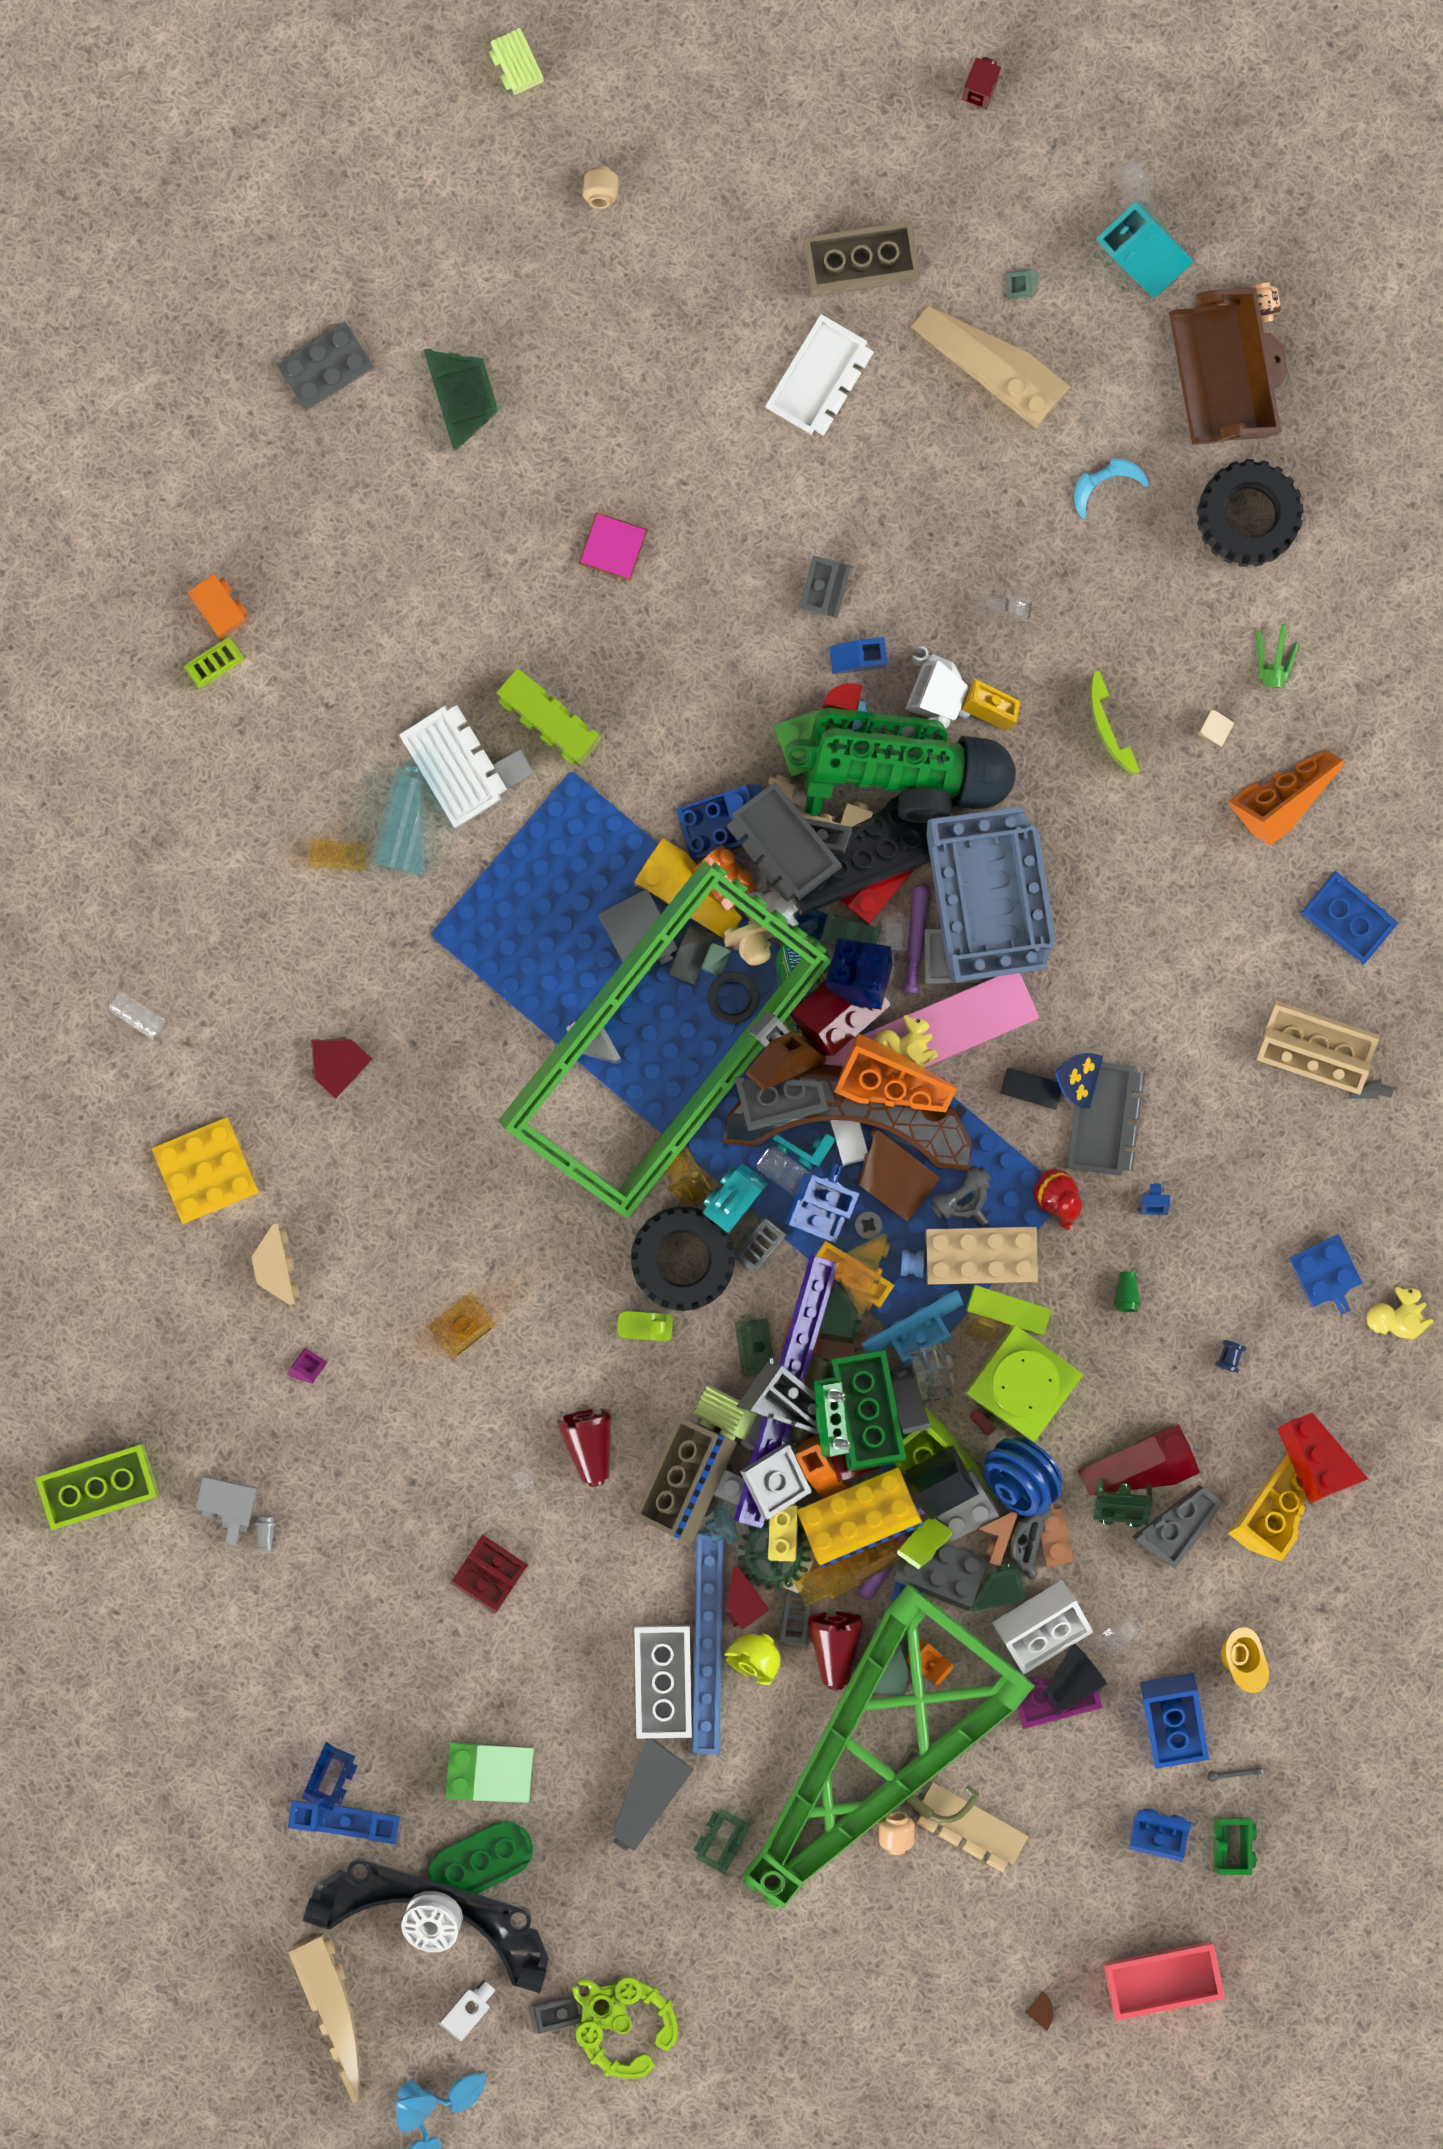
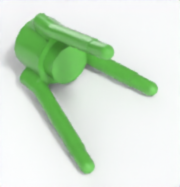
M1285 624L1281 625L1275 664H1268L1267 669H1265L1261 632H1256L1259 662L1258 679H1263L1262 686L1284 688V683H1288L1289 673L1297 654L1299 643H1294L1284 669V666L1281 665L1286 633Z

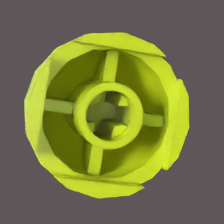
M753 1633L744 1634L736 1638L725 1653V1656H728L726 1661L732 1668L747 1677V1673L758 1677L756 1683L762 1685H770L773 1682L780 1668L781 1656L774 1645L775 1641L765 1633H760V1635Z

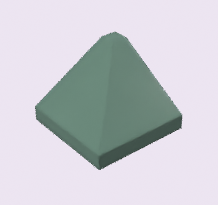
M1032 269L1007 272V299L1033 297L1039 272Z

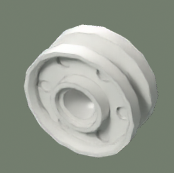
M438 1891L418 1893L408 1902L401 1924L403 1935L411 1945L419 1950L426 1952L447 1950L456 1942L463 1920L462 1910L457 1902L447 1894Z

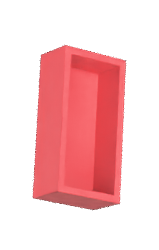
M1211 1940L1103 1962L1113 2015L1116 2021L1225 1999L1215 1948Z

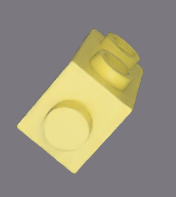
M796 1502L770 1518L768 1559L771 1561H796L799 1517L797 1510L803 1508V1506H795Z

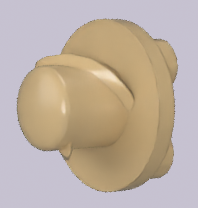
M754 919L748 922L749 925L741 928L733 927L724 932L726 948L729 950H739L741 957L748 965H760L770 959L771 952L769 947L771 942L767 940L774 935Z

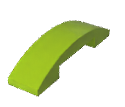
M1096 671L1092 675L1090 703L1097 732L1112 758L1132 776L1137 775L1140 770L1131 747L1119 749L1101 705V701L1108 699L1110 695L1100 671Z

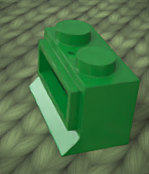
M1214 1816L1213 1872L1219 1875H1252V1868L1256 1867V1853L1252 1851V1842L1257 1837L1256 1824H1253V1819L1248 1817ZM1228 1825H1240V1865H1227Z

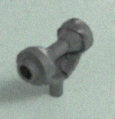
M974 1165L967 1171L964 1184L952 1193H938L931 1198L933 1204L930 1207L939 1219L943 1216L947 1220L950 1217L968 1219L972 1216L979 1227L988 1222V1219L980 1209L984 1207L987 1189L991 1187L988 1182L992 1178L983 1166L978 1169ZM973 1192V1197L968 1203L957 1205L960 1199Z

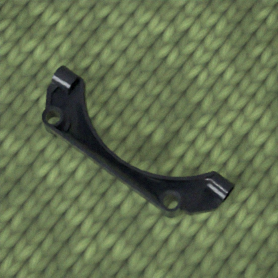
M361 1857L354 1859L350 1863L347 1872L338 1870L318 1884L313 1890L312 1897L309 1898L303 1922L331 1930L351 1915L371 1907L390 1903H408L416 1894L424 1891H438L447 1894L460 1906L463 1920L476 1928L497 1951L505 1965L512 1985L536 1993L541 1992L547 1972L546 1967L549 1956L539 1931L530 1927L532 1915L528 1908L524 1906H516L374 1863ZM362 1864L367 1868L368 1872L365 1878L355 1877L353 1874V1867L355 1865ZM515 1913L524 1914L527 1919L526 1924L521 1927L514 1925L511 1920L512 1915Z

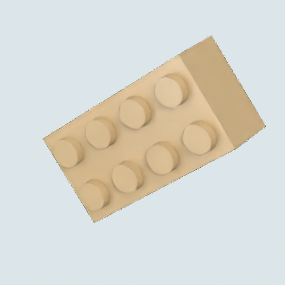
M1037 1227L925 1230L926 1285L1038 1282Z

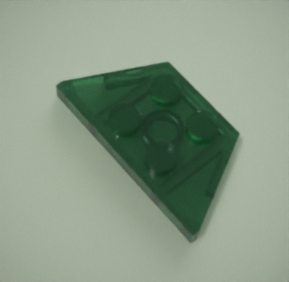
M424 349L452 448L455 451L498 413L483 358L465 357L450 352L448 354L433 351V349Z

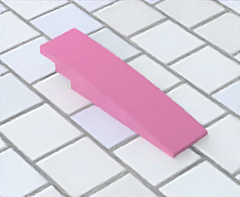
M1020 973L995 977L907 1015L910 1018L924 1019L929 1023V1028L923 1035L932 1034L933 1039L926 1046L929 1050H936L938 1058L924 1066L923 1068L925 1069L1040 1018ZM904 1017L863 1034V1036L873 1040L880 1031L892 1030L902 1038L909 1031L904 1022ZM855 1038L848 1042L834 1056L823 1055L826 1057V1062L822 1064L843 1066Z

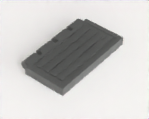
M773 782L732 814L734 820L727 825V828L738 841L743 840L747 836L749 837L742 843V847L754 862L765 857L758 867L771 883H774L779 878L782 879L775 885V888L786 902L795 896L800 900L842 868L838 859L776 782Z
M1101 1063L1090 1109L1076 1104L1074 1106L1067 1169L1122 1175V1170L1133 1171L1135 1152L1125 1151V1146L1136 1147L1138 1125L1128 1124V1120H1139L1142 1098L1131 1096L1132 1092L1143 1093L1145 1074L1136 1073L1135 1067Z

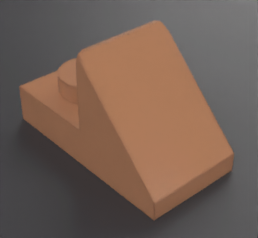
M1010 1511L978 1528L998 1536L997 1540L991 1539L986 1555L991 1556L990 1563L1000 1566L1018 1513Z

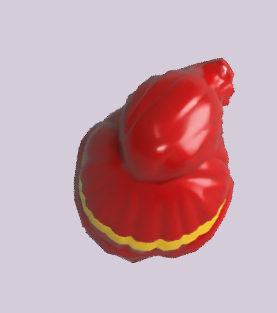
M1056 1168L1042 1172L1034 1188V1198L1041 1211L1058 1216L1060 1226L1065 1230H1071L1074 1221L1080 1216L1083 1208L1078 1194L1077 1183L1065 1171Z

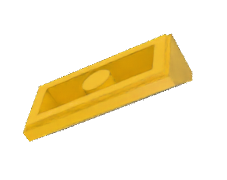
M974 679L963 702L962 710L1007 731L1017 723L1020 701Z

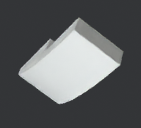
M830 1120L842 1165L845 1166L863 1161L865 1153H868L860 1123Z

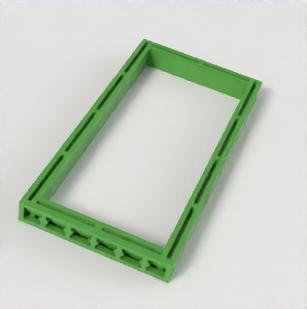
M703 861L498 1120L506 1131L627 1219L736 1083L735 1077L739 1078L764 1046L748 1032L749 1028L765 1012L775 1015L783 1023L832 962L825 955L828 951L815 940L812 944L805 939L808 934L798 926L794 925L791 929L785 924L788 919L776 909L772 913L765 908L768 903L758 895L754 894L751 898L745 893L748 888L736 878L732 882L725 877L728 872L717 863L710 866ZM714 888L803 958L618 1189L528 1122Z

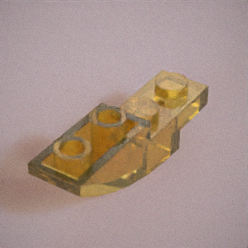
M895 1537L824 1568L819 1567L793 1579L794 1584L805 1606L827 1596L833 1599L861 1585L901 1557L897 1554L901 1546Z

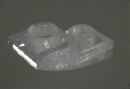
M773 1145L768 1148L755 1166L770 1180L782 1186L794 1197L804 1172L811 1174Z

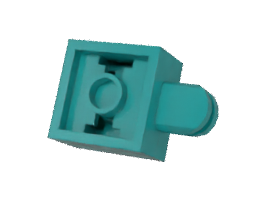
M744 1163L738 1168L733 1166L720 1181L723 1187L721 1189L716 1187L703 1203L707 1207L702 1213L727 1233L736 1226L769 1184Z

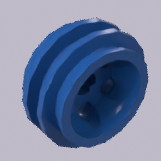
M1021 1437L1005 1438L999 1441L995 1449L989 1451L985 1456L984 1480L993 1495L1008 1509L1024 1516L1040 1515L1047 1512L1050 1505L1059 1499L1063 1481L1061 1472L1049 1454L1036 1443Z

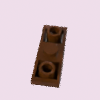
M791 1031L772 1040L748 1068L746 1075L759 1087L766 1090L826 1062V1057L809 1042Z

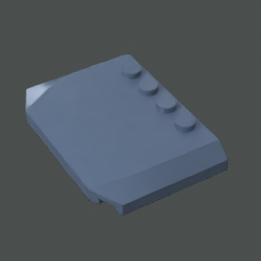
M1022 807L935 818L927 822V841L946 963L953 983L1047 969L1048 957L1055 943L1039 832L1034 824L1031 825L1023 812L1025 811Z

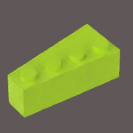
M517 668L497 691V696L500 698L498 703L508 712L515 710L521 715L518 720L531 730L535 727L542 734L539 738L552 748L555 744L562 750L560 755L571 765L577 762L581 766L601 742L600 734L594 729L589 731L587 729L588 726L575 714L571 713L570 715L562 703L552 696L549 697L541 686Z

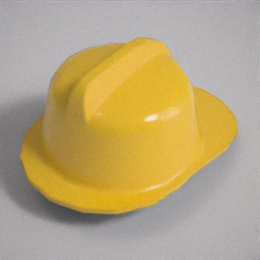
M1237 1628L1225 1639L1221 1647L1220 1658L1222 1664L1227 1670L1231 1671L1234 1681L1243 1691L1257 1693L1264 1689L1268 1683V1664L1258 1635L1249 1628Z

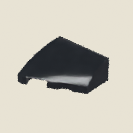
M1073 1644L1069 1647L1065 1658L1058 1666L1054 1677L1047 1685L1043 1694L1057 1716H1060L1087 1697L1104 1688L1108 1683L1086 1654L1076 1644Z

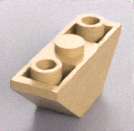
M277 1223L271 1226L251 1257L256 1282L285 1303L295 1305L297 1304L296 1298H300V1291L297 1281L292 1282L290 1274L291 1271H295L292 1255H287L285 1245L289 1244L286 1228L281 1229L280 1224Z

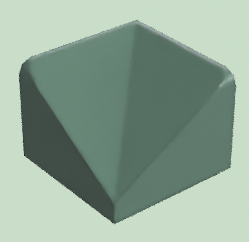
M712 943L702 964V970L715 976H720L725 969L731 950Z

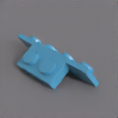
M957 1290L952 1293H945L936 1302L929 1306L918 1308L913 1315L906 1319L893 1322L890 1328L881 1333L870 1335L865 1342L861 1343L865 1353L883 1351L893 1345L904 1366H907L950 1342L953 1339L941 1317L964 1305Z

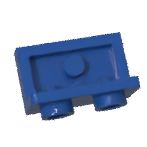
M1153 1809L1138 1810L1134 1817L1128 1849L1182 1862L1192 1822L1186 1821L1184 1817L1178 1815H1161Z

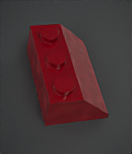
M845 962L800 1001L790 1015L814 1048L822 1055L834 1056L891 1004L877 983L850 962Z

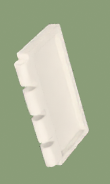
M821 314L765 408L810 435L816 431L824 436L834 420L825 414L828 410L837 415L847 398V395L839 391V389L842 387L848 392L852 390L861 375L860 371L853 368L854 364L864 369L874 352L865 347L867 344L866 340Z
M457 705L451 709H448L447 706L440 708L400 734L405 746L454 828H458L502 800L500 794L507 790L498 773L490 777L487 775V773L495 768L484 749L476 754L473 750L481 746L471 727L468 726L463 730L459 728L467 721Z

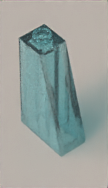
M403 765V769L397 767L395 769L372 864L426 878L424 776L418 773L419 768Z

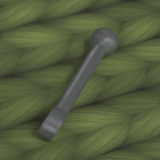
M1265 1768L1223 1773L1211 1771L1207 1777L1209 1781L1215 1782L1220 1778L1265 1774Z

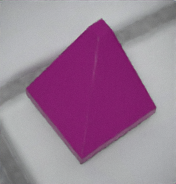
M304 1348L290 1367L287 1375L313 1384L327 1362L307 1348Z

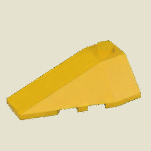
M662 839L642 868L634 885L643 891L648 889L650 895L669 905L694 873L692 870L697 864L685 851ZM710 892L690 919L725 939L724 932L730 928L737 927L742 917L734 908L727 912Z
M1288 1453L1242 1511L1228 1532L1230 1536L1248 1550L1280 1562L1283 1561L1297 1540L1298 1526L1301 1516L1304 1514V1503L1306 1500V1494Z

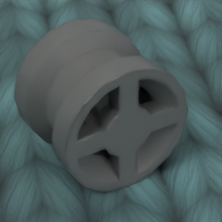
M864 1212L856 1218L855 1231L860 1237L872 1239L881 1232L882 1221L876 1213Z

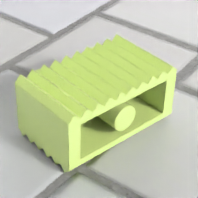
M520 28L491 41L493 50H490L489 54L494 65H500L504 72L500 77L506 90L512 89L513 94L517 95L544 82L543 75Z
M710 1385L706 1386L701 1400L698 1401L696 1410L693 1411L694 1415L702 1418L699 1424L713 1431L717 1426L721 1428L719 1434L733 1441L736 1436L743 1440L746 1439L758 1415L736 1407L740 1402L739 1400Z

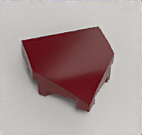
M345 1037L326 1040L311 1039L313 1056L312 1074L314 1075V1080L335 1099L373 1059L352 1039Z

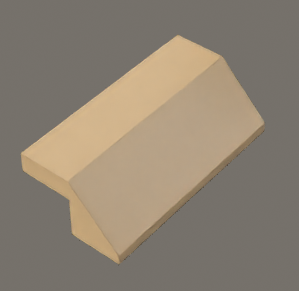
M1275 1001L1256 1060L1360 1095L1369 1074L1370 1062L1378 1044L1379 1035Z

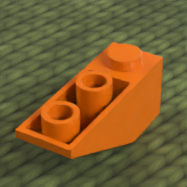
M818 1434L797 1444L794 1453L796 1460L805 1477L822 1499L851 1487L848 1480L838 1482L831 1456L822 1457Z

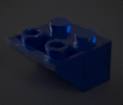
M837 938L825 982L826 987L854 1006L881 1010L893 967L891 946Z

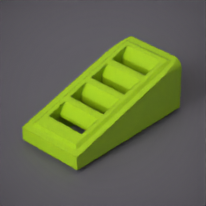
M228 637L184 665V668L198 688L202 690L240 664L245 658L231 638ZM227 647L235 659L230 661L223 652V648ZM218 653L225 665L221 667L213 655ZM207 659L210 660L216 669L213 673L204 663ZM199 665L207 675L203 679L195 669Z

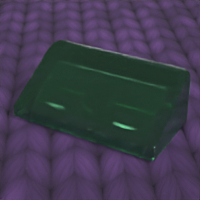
M764 1318L735 1323L742 1376L759 1375L767 1362L774 1364L768 1320Z

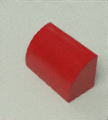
M845 683L835 687L826 696L823 708L856 711L863 685Z

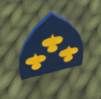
M1081 1053L1065 1061L1060 1068L1056 1069L1055 1076L1059 1086L1071 1103L1090 1109L1103 1059L1102 1055Z

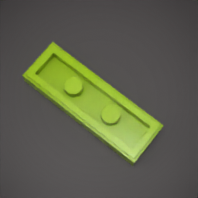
M973 1285L965 1311L1011 1326L1017 1325L1021 1329L1044 1336L1052 1309Z

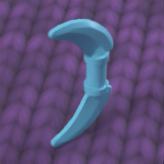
M1113 458L1100 471L1094 474L1083 473L1074 491V503L1079 516L1082 519L1086 518L1087 499L1098 483L1110 477L1126 476L1137 480L1147 487L1149 483L1144 472L1136 464L1128 460Z

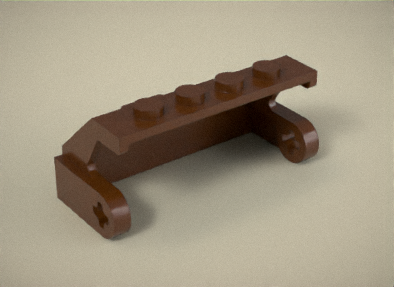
M1256 288L1218 289L1201 292L1196 295L1197 308L1176 309L1169 312L1192 445L1214 444L1229 440L1267 438L1282 432L1274 388L1281 385L1288 373L1284 345L1271 333H1264Z

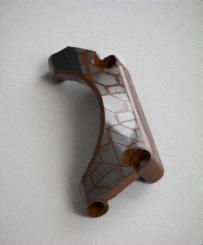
M820 1064L788 1079L820 1081L823 1086L828 1111L748 1131L741 1101L739 1100L728 1113V1118L726 1119L724 1144L756 1147L779 1132L805 1123L829 1120L853 1121L880 1127L902 1137L917 1147L936 1167L969 1171L971 1139L956 1110L947 1109L946 1112L913 1109L911 1106L894 1105L893 1107L885 1106V1103H858L834 1092L843 1066Z

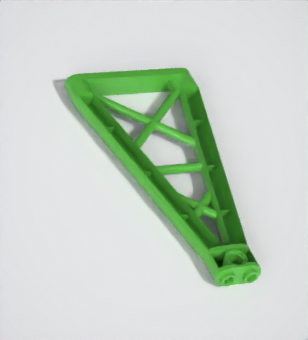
M907 1584L886 1610L763 1849L742 1873L745 1878L743 1883L752 1891L756 1892L758 1889L765 1894V1901L775 1909L779 1906L785 1908L807 1880L1010 1716L1035 1685L917 1589ZM926 1614L1001 1673L993 1685L924 1693L918 1624ZM907 1630L913 1694L871 1699ZM990 1696L933 1744H929L926 1714L927 1703ZM915 1705L919 1755L897 1773L851 1738L864 1711ZM845 1747L887 1780L863 1801L833 1804L831 1774ZM820 1795H822L823 1806H815ZM846 1814L835 1823V1815ZM824 1817L825 1832L785 1864L808 1818ZM769 1875L779 1877V1881L775 1885L765 1884V1879Z

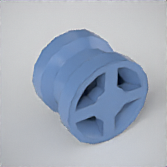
M902 1249L900 1276L906 1277L908 1274H914L916 1277L923 1278L924 1251L918 1250L916 1253H910L908 1250Z

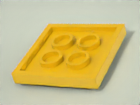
M228 1117L151 1148L182 1224L259 1193Z

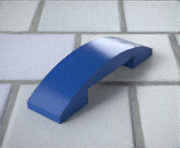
M292 1800L288 1828L397 1844L400 1816L358 1808Z

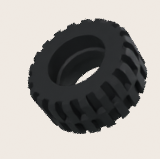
M1245 459L1244 462L1238 463V461L1230 463L1228 467L1221 468L1209 480L1197 506L1198 530L1202 531V540L1205 545L1209 544L1211 546V552L1215 556L1219 554L1224 557L1223 561L1229 564L1232 562L1239 563L1238 566L1247 567L1248 565L1257 567L1262 566L1265 562L1274 561L1290 547L1301 528L1303 521L1301 517L1304 510L1303 504L1300 503L1301 493L1299 489H1295L1293 486L1295 481L1290 475L1286 477L1282 473L1283 469L1278 466L1273 468L1269 466V462L1264 460L1258 463L1254 462V459ZM1241 489H1254L1262 492L1270 499L1275 508L1273 526L1260 537H1243L1234 532L1226 522L1224 512L1227 500L1232 494Z
M678 1206L658 1212L641 1227L632 1245L631 1267L637 1284L648 1298L668 1309L688 1311L710 1304L724 1292L734 1272L735 1249L729 1233L703 1214V1210L698 1208ZM677 1233H689L697 1236L703 1241L709 1253V1264L706 1272L699 1280L691 1284L680 1285L667 1280L658 1267L657 1254L661 1244L668 1237Z

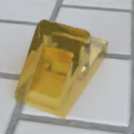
M685 1146L666 1169L673 1181L671 1185L667 1186V1189L691 1206L710 1195L712 1190L687 1146Z

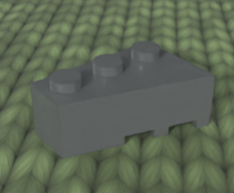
M767 1362L736 1407L819 1435L815 1413V1393L783 1366Z

